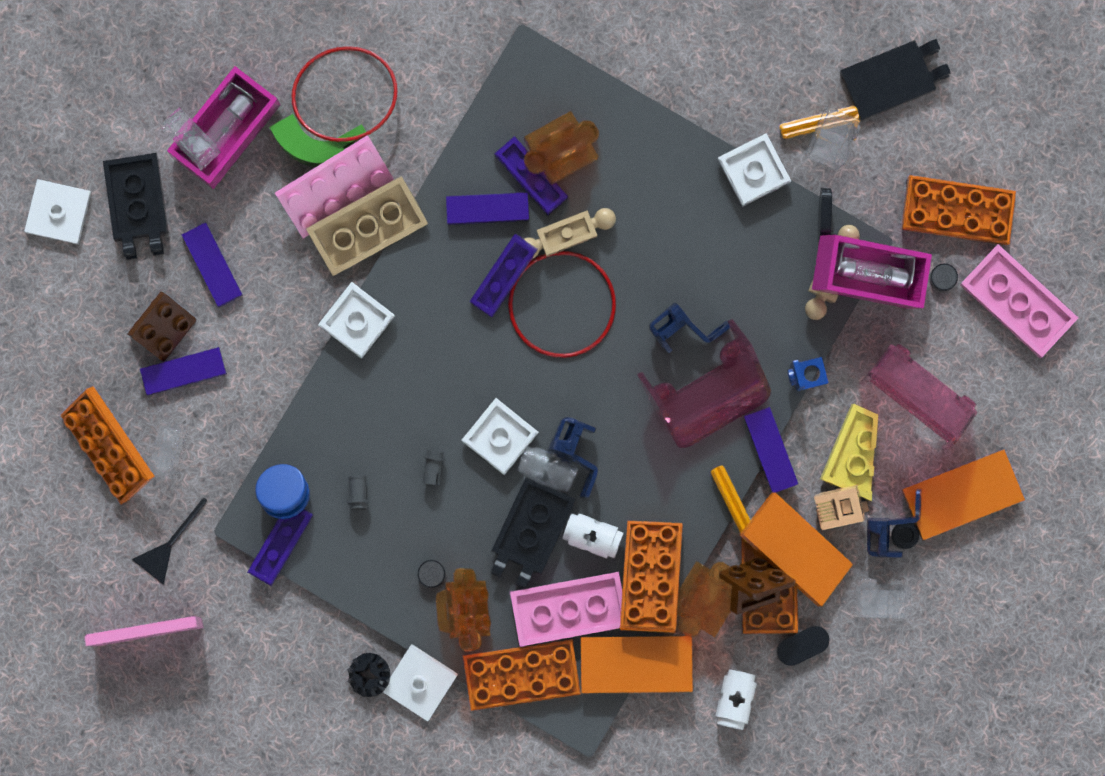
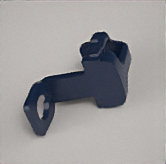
M673 303L650 323L649 330L667 353H670L672 349L665 340L685 324L702 341L710 343L732 327V323L725 321L706 337L691 322L677 303ZM668 315V322L656 330L654 325Z
M566 417L560 421L548 451L563 458H568L590 471L580 493V497L588 498L595 483L598 469L595 465L574 454L582 431L595 433L596 428L576 419ZM564 424H569L564 439L559 440Z
M922 489L916 490L915 516L894 519H867V551L869 555L890 558L903 557L902 551H889L890 525L916 523L920 519ZM872 532L878 535V550H871Z

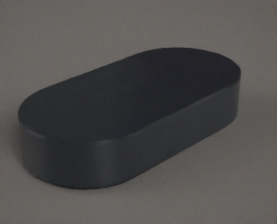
M831 188L820 189L818 242L820 236L831 235Z
M809 627L781 641L777 647V657L785 665H797L825 651L830 642L829 635L822 627Z

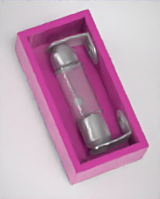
M234 66L167 152L174 160L214 189L281 105L275 96Z
M839 235L820 236L812 290L907 309H924L932 254Z

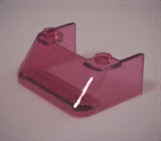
M733 319L729 320L728 324L735 339L722 348L720 352L722 365L678 391L670 383H660L652 387L642 372L637 374L651 404L678 447L687 448L760 406L771 395V388L754 348Z
M890 344L859 384L864 386L870 381L944 439L945 442L941 446L943 450L949 449L957 443L977 415L976 403L965 395L960 397L910 358L911 353L901 344H897V346Z

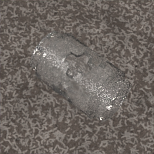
M528 446L519 464L518 472L523 473V477L558 492L566 491L569 493L579 467L574 466V462L539 447L531 448ZM554 457L556 460L553 463H549L548 458ZM544 476L549 477L546 482L541 481Z

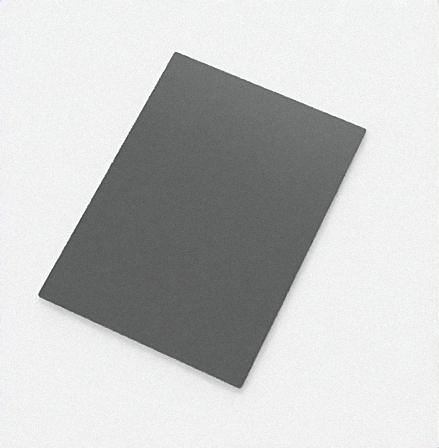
M525 25L518 26L415 197L428 224L385 247L360 288L395 315L394 319L362 359L335 338L330 337L214 530L215 535L255 559L278 520L268 515L259 503L255 492L256 483L261 474L274 465L287 464L294 466L302 473L309 485L310 498L304 510L313 514V517L279 574L408 650L413 644L458 674L456 679L466 685L464 655L520 647L510 592L523 590V588L516 585L523 566L508 560L501 578L491 574L492 567L498 557L491 550L526 476L576 499L542 574L533 572L526 589L619 572L623 590L627 521L683 523L678 596L679 609L732 519V515L711 475V470L718 466H724L742 502L762 467L744 416L770 407L781 435L807 389L796 391L795 385L791 386L787 370L791 369L790 364L796 360L803 362L822 357L824 361L860 300L838 295L835 303L825 301L827 312L822 319L813 320L806 315L805 306L807 302L816 297L815 294L808 290L814 278L819 246V196L791 180V183L742 207L718 161V157L736 149L734 146ZM514 136L568 196L566 201L547 216L528 194L529 221L447 225L446 196L527 193L494 156V153ZM832 204L831 235H838L839 230L845 225H853L860 233L859 240L888 246L892 245L893 242L889 236ZM602 208H609L615 213L616 222L612 228L607 230L595 228L596 238L563 250L584 255L596 262L609 277L615 292L616 312L612 326L603 340L591 350L573 357L558 358L541 354L529 347L518 336L512 325L508 308L509 294L493 317H490L469 302L514 234L519 235L523 239L533 238L537 240L539 239L538 229L584 211H588L590 218H593L596 212ZM541 249L536 257L545 254L544 249ZM555 255L537 261L523 273L515 287L512 306L516 324L528 341L542 350L565 354L588 347L602 335L611 316L612 298L606 280L593 265L578 257ZM864 269L863 274L865 276H867L868 274L867 269ZM673 303H677L691 322L706 337L725 321L732 323V327L710 343L702 341L685 324L665 340L672 349L670 353H667L649 330L650 323ZM668 315L654 325L656 330L668 322ZM815 366L806 367L804 370L805 378L808 381H812L819 369ZM495 398L539 432L505 475L461 441ZM566 417L576 419L596 428L595 433L582 431L574 454L595 465L598 469L595 483L588 498L580 497V493L590 471L568 458H563L548 451L560 421ZM564 424L559 440L564 439L569 424ZM427 451L443 452V458H446L442 462L440 486L422 483L426 465L424 456H427ZM351 475L366 476V499L369 500V504H367V509L350 510V505L347 504V501L350 500L349 476ZM580 513L599 522L618 527V531L624 534L615 558L608 556L606 559L587 550L568 545V541L563 540V535L571 514L578 516ZM591 530L589 534L590 541L595 542L597 539L596 531ZM428 560L438 561L445 569L446 575L443 583L435 588L424 586L418 579L420 565ZM618 628L538 644L573 639L581 693V637L663 636L665 632L630 631ZM581 693L580 695L503 707L585 756L591 757L600 745L629 693Z

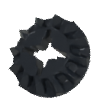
M363 653L352 660L350 668L347 669L349 672L347 682L351 684L354 692L362 697H375L385 691L390 681V668L384 658L375 653ZM368 668H371L370 673L377 676L378 679H369L366 683V677L359 674V672L367 671Z

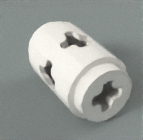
M579 513L578 516L571 514L563 540L568 541V545L587 550L590 553L607 559L608 556L615 558L624 533L618 531V527L599 522L596 519ZM591 530L596 531L597 539L595 542L590 541L589 534Z
M729 670L728 675L724 676L721 689L722 696L719 699L715 717H718L716 724L738 730H743L744 725L748 724L751 711L750 704L754 698L757 685L754 682L755 675ZM736 691H740L739 698L743 699V703L734 707L733 701L729 700V696H733L736 694Z

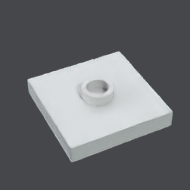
M767 133L718 157V161L742 207L791 183V179Z
M37 179L24 232L79 245L91 191Z
M351 282L318 326L362 359L394 319L395 315Z
M495 398L461 441L505 475L539 432Z
M412 644L390 677L389 684L383 693L426 721H429L458 674Z

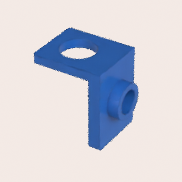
M822 357L803 362L793 361L790 364L791 369L787 370L791 386L795 385L796 391L828 384ZM815 366L819 369L820 376L816 381H808L805 378L804 370L806 367Z

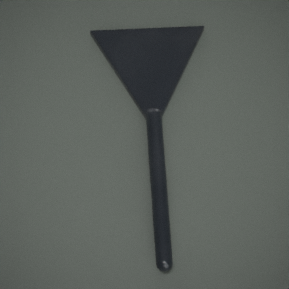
M202 498L167 543L132 560L164 585L172 545L205 505L207 499Z

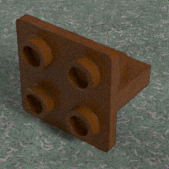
M160 291L127 335L164 362L194 325L196 318L167 294Z
M760 558L719 571V578L732 586L730 611L736 615L779 601L781 590L795 586V579Z

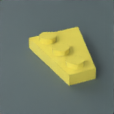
M851 404L820 480L838 488L858 485L860 497L872 501L871 487L872 476H874L873 461L877 440L878 414L856 404Z

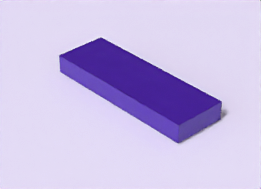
M515 136L494 153V156L524 190L528 192L547 216L568 199L566 193Z
M528 192L446 196L447 225L529 221Z
M205 222L181 234L217 306L221 307L243 296L207 223Z
M514 234L469 302L490 317H493L538 249L519 235Z
M219 347L140 369L147 396L227 374Z
M770 407L744 416L771 493H777L798 485Z
M303 509L302 512L292 518L278 519L247 573L272 586L313 514Z

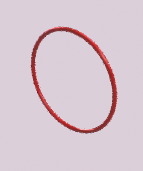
M343 46L326 50L309 60L299 71L294 81L291 98L294 113L306 130L324 140L348 142L372 134L388 120L396 104L398 89L392 69L380 56L364 48ZM352 50L366 53L380 61L391 76L394 92L389 111L375 127L357 136L335 138L314 131L301 118L296 106V89L302 74L314 61L333 52Z
M560 251L550 256L569 255L583 259L593 265L606 280L612 298V311L608 325L602 335L594 343L580 351L565 354L548 352L528 341L516 324L512 302L514 290L519 279L510 291L508 308L515 331L529 347L547 356L566 358L583 354L603 340L609 332L615 317L616 297L609 277L596 262L575 252ZM546 254L530 261L523 273L537 261L547 258Z

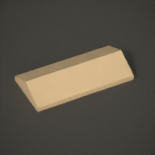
M400 176L311 225L306 230L331 274L334 276L422 228L428 222L403 177Z

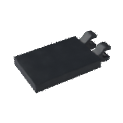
M937 39L929 41L920 47L913 40L840 70L853 105L858 110L860 121L932 93L936 90L935 82L949 77L951 71L948 64L928 71L923 59L939 52L941 48Z
M157 153L103 161L113 239L115 242L122 241L124 257H126V260L137 259L134 239L148 236L153 256L164 254L161 234H167L169 230Z
M526 476L491 552L498 555L491 574L501 578L508 560L523 566L516 585L526 589L533 572L542 574L576 499Z

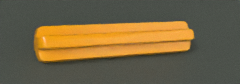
M855 106L783 123L780 125V133L782 138L787 139L859 120V113Z
M718 466L711 470V475L741 533L750 522V518L724 466Z

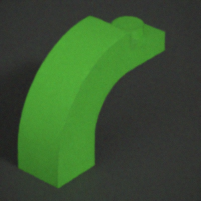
M293 114L269 127L280 147L290 157L311 167L319 166L361 140L348 142L315 140L305 134ZM361 124L338 138L353 137L366 131Z

